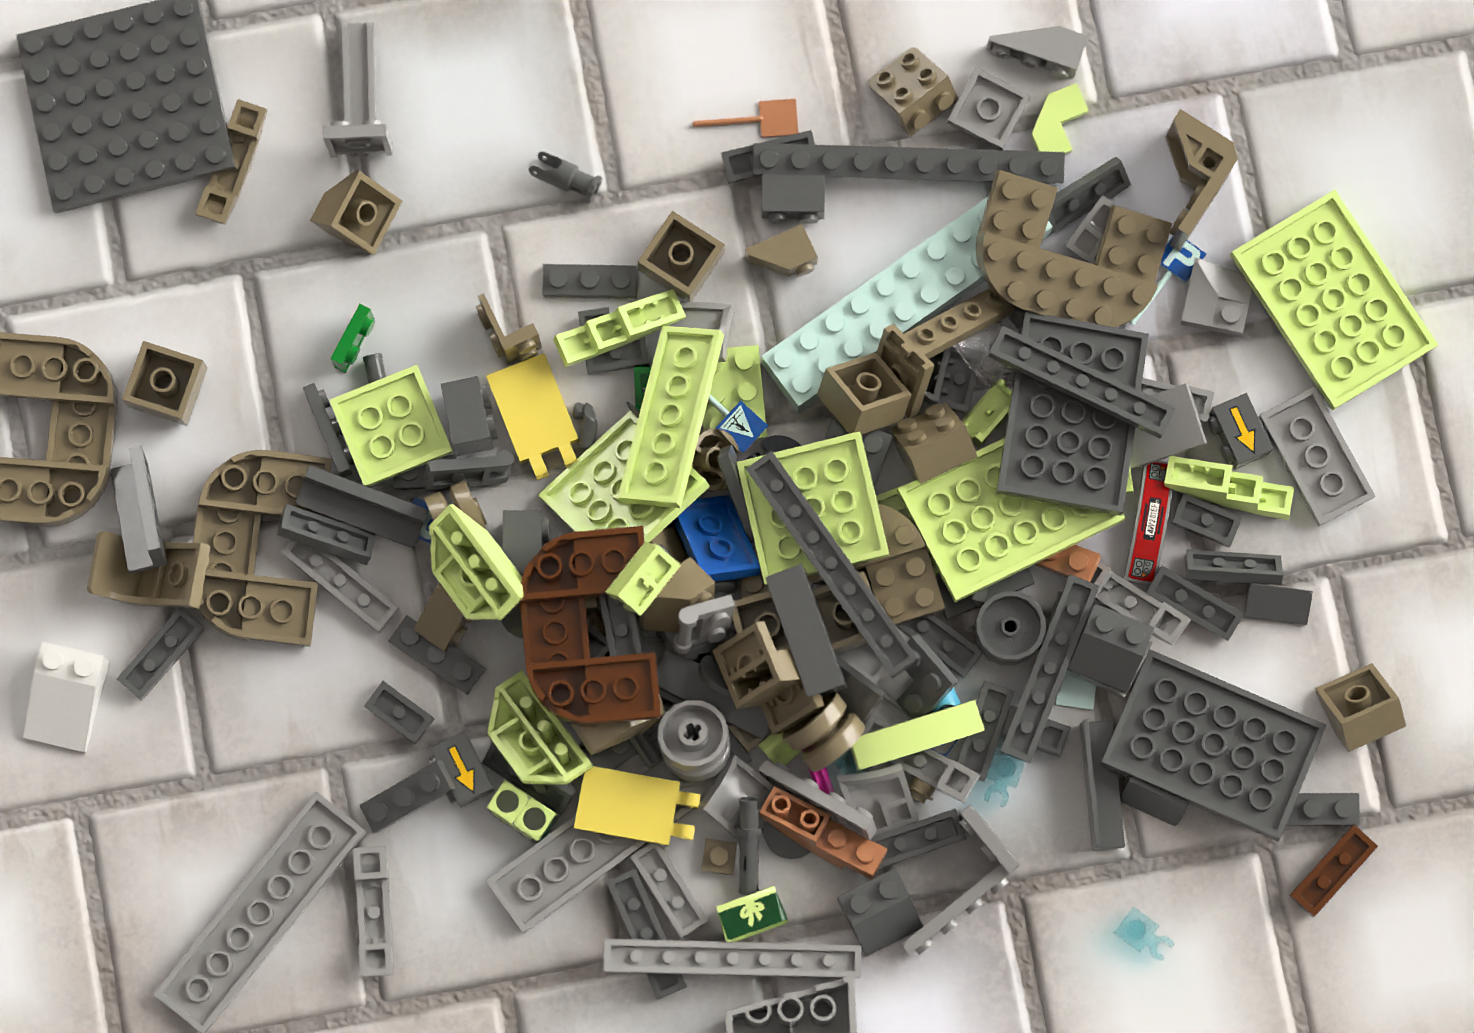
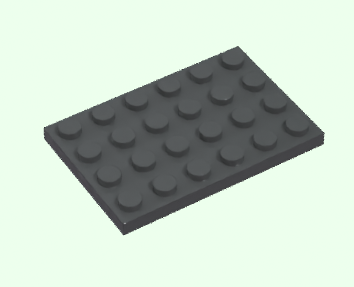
M1025 311L1021 335L1141 392L1148 333L1050 315L1044 316ZM1015 370L996 493L1121 516L1124 510L1135 427Z
M1149 649L1100 765L1129 778L1134 777L1181 798L1189 804L1278 842L1327 725Z

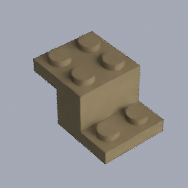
M765 622L752 624L712 650L736 709L761 706L773 735L785 732L825 707L820 694L813 697L807 696L791 649L776 651Z

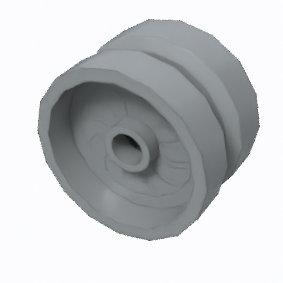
M687 700L676 704L664 714L658 726V743L666 768L676 777L686 781H704L715 777L725 767L730 757L731 742L728 726L723 714L711 704L694 700Z

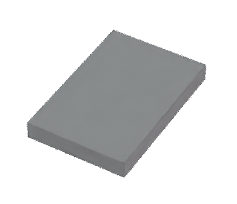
M1185 383L1151 395V397L1175 409L1160 439L1135 427L1130 470L1207 444L1189 384Z

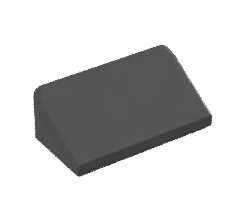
M1250 583L1246 591L1244 617L1307 625L1313 591Z
M1134 777L1127 779L1120 795L1122 803L1173 826L1179 824L1189 806L1187 801Z

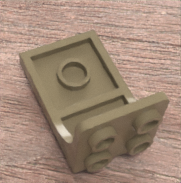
M99 532L96 537L87 591L96 596L133 606L199 608L203 595L206 568L209 564L211 545L204 543L163 542L167 565L130 573L127 567L122 536L109 532Z

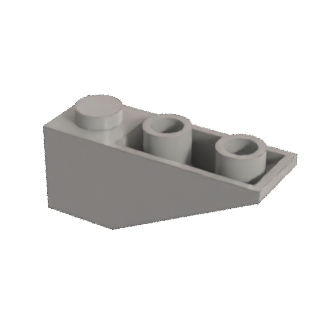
M1061 26L990 36L986 49L990 50L998 58L1009 59L1011 57L1020 60L1021 64L1028 68L1038 69V67L1050 70V73L1058 78L1067 79L1068 77H1075L1088 35Z

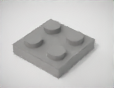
M976 67L949 116L947 124L998 150H1003L1031 95Z

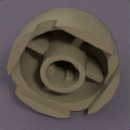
M711 428L700 430L691 467L707 481L710 487L706 491L709 492L728 488L717 461L721 449L732 445L735 453H740L734 438L725 430Z

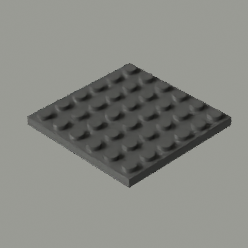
M155 0L16 34L52 209L55 213L236 170L200 0Z

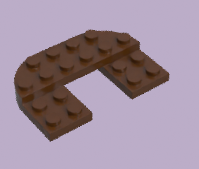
M643 526L578 531L561 535L542 546V549L534 556L531 562L529 561L521 580L523 598L520 600L528 681L534 695L542 706L555 717L565 722L590 727L596 726V724L661 718L655 652L590 658L585 597L608 595L606 593L607 589L644 544Z

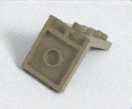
M987 289L904 334L894 324L884 328L876 353L912 394L905 412L908 418H912L919 413L935 366L929 358L1012 314L1015 307L1007 304L990 289Z

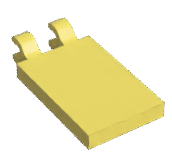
M545 353L486 375L520 464L530 461L536 479L540 480L549 476L542 455L559 449L566 468L572 463L577 462L571 444L578 442L579 439Z
M593 766L584 772L574 829L669 846L671 837L693 841L695 826L673 822L677 805L699 809L701 796L696 793L680 792L681 782Z

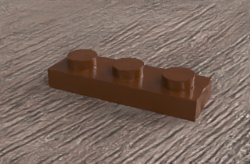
M1355 824L1352 825L1289 896L1310 916L1315 917L1374 852L1378 845Z

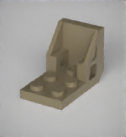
M1181 109L1173 119L1165 136L1180 182L1194 190L1190 201L1185 207L1189 212L1183 209L1170 231L1173 238L1169 245L1179 252L1238 160L1233 141Z

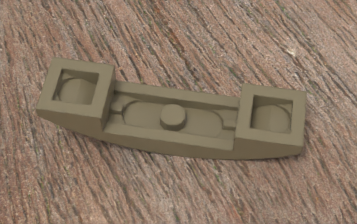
M237 99L227 126L236 170L212 175L209 185H206L195 215L226 225L253 162L265 123L267 108Z

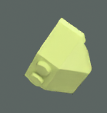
M449 504L429 525V535L432 536V573L466 619L502 620L523 598L522 576L487 530L456 506Z
M520 671L495 688L488 737L523 784L566 785L593 767L559 719L546 710L537 700L523 671Z

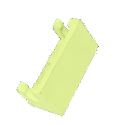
M1003 379L996 380L962 420L971 441L978 448L985 443L1008 416L1012 390L1005 385L1006 382Z
M644 542L607 589L606 593L611 598L622 602L626 610L641 616L677 571L680 564L659 545Z

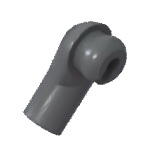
M577 402L574 404L572 416L574 419H582L579 446L590 448L596 439L597 419L591 404Z

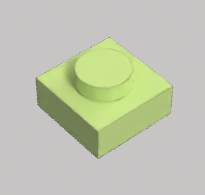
M783 733L770 734L758 745L773 764L780 762L786 765L802 751L792 750L782 738Z

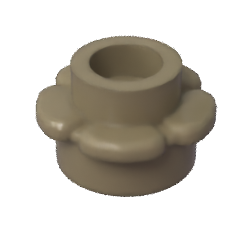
M914 776L910 784H908L911 797L923 804L926 799L932 801V795L936 789Z

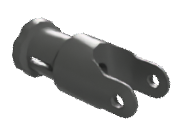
M544 151L538 153L539 160L552 166L555 170H544L537 166L529 167V173L535 178L566 192L572 190L579 193L590 202L595 199L602 183L601 176L597 175L594 177L580 171L577 165Z

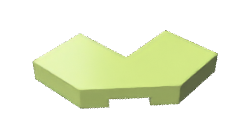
M1077 83L1048 94L1031 134L1037 151L1065 152V155L1072 152L1071 145L1061 124L1085 115L1089 111Z

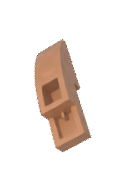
M775 786L759 812V815L772 826L810 852L841 869L846 866L871 880L887 853V848L869 841L830 820V814Z

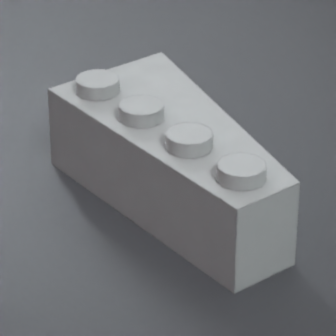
M854 975L843 977V979L830 983L826 982L815 985V987L802 991L787 993L774 999L763 1000L728 1010L725 1014L726 1033H857Z

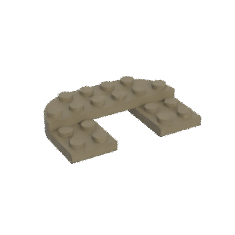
M996 170L977 234L976 259L978 268L982 271L989 289L998 298L1011 306L1044 316L1050 315L1110 327H1118L1131 321L1147 307L1158 287L1155 280L1173 223L1112 205L1094 264L1040 248L1058 188L1009 172Z
M0 332V397L52 401L46 461L0 457V522L35 524L41 527L67 524L83 516L98 502L109 480L118 401L114 380L101 359L92 350L77 341L55 336Z
M252 450L231 457L215 469L207 479L198 500L193 543L211 545L209 564L206 568L203 584V595L197 609L202 617L219 632L245 641L249 639L311 646L318 583L254 575L261 514L281 517L285 505L288 504L326 517L296 505V499L309 465L331 473L332 458L271 450Z
M878 504L890 556L853 565L854 568L859 570L866 567L874 595L895 626L946 610L929 552L919 531L900 512L888 506ZM755 545V547H754L753 549H754V552H755V554H756V556H757V558H758V554H757V550H756V545ZM760 571L759 576L741 578L742 598L770 591L769 587L764 585L762 571ZM819 573L808 576L810 584L824 581Z

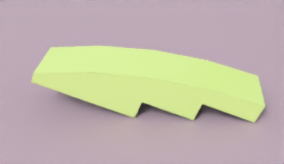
M674 289L620 306L615 312L587 321L584 326L555 335L553 341L564 366L568 367L659 331L662 326H669L685 319L686 315Z
M1170 456L1164 481L1165 487L1224 507L1289 520L1294 487L1263 482V476L1233 472L1232 465Z
M972 700L861 735L851 746V751L857 770H861L985 730L976 701Z

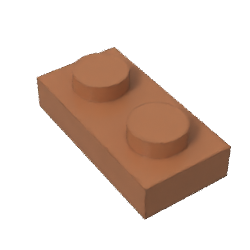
M1074 545L1034 565L1067 578L1071 574L1091 582L1101 556L1099 553Z

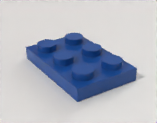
M729 495L696 499L673 520L688 556L714 581L759 576L761 571L760 563Z

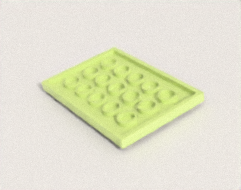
M1335 190L1235 249L1230 254L1332 411L1438 346Z
M1004 438L976 451L978 457L922 484L915 480L897 490L954 602H958L1124 522V515L1118 516L996 493Z

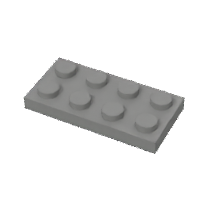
M1315 386L1258 416L1318 527L1376 497Z

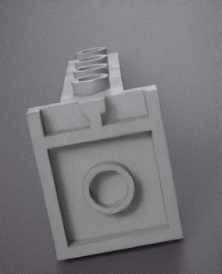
M342 23L344 121H335L331 123V126H323L325 145L331 158H337V154H355V157H367L368 153H386L387 156H393V143L387 125L381 124V121L376 120L374 23Z
M969 805L960 812L964 817L960 823L971 837L978 834L985 843L980 847L992 862L998 859L1001 864L906 940L904 949L909 955L914 951L918 955L922 954L934 944L930 939L938 931H941L944 935L959 923L955 919L959 914L966 910L970 915L984 903L980 897L989 890L993 894L997 893L1009 883L1005 877L1020 866L1019 862L972 805Z

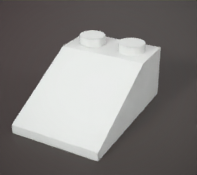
M42 642L33 674L23 738L86 753L110 660L102 655Z

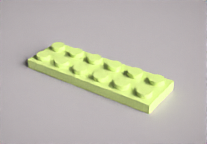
M662 326L618 495L622 503L681 508L724 339V334L721 330Z

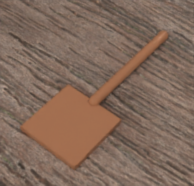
M796 98L759 101L760 116L693 121L692 125L694 127L760 122L762 138L797 134L799 132Z

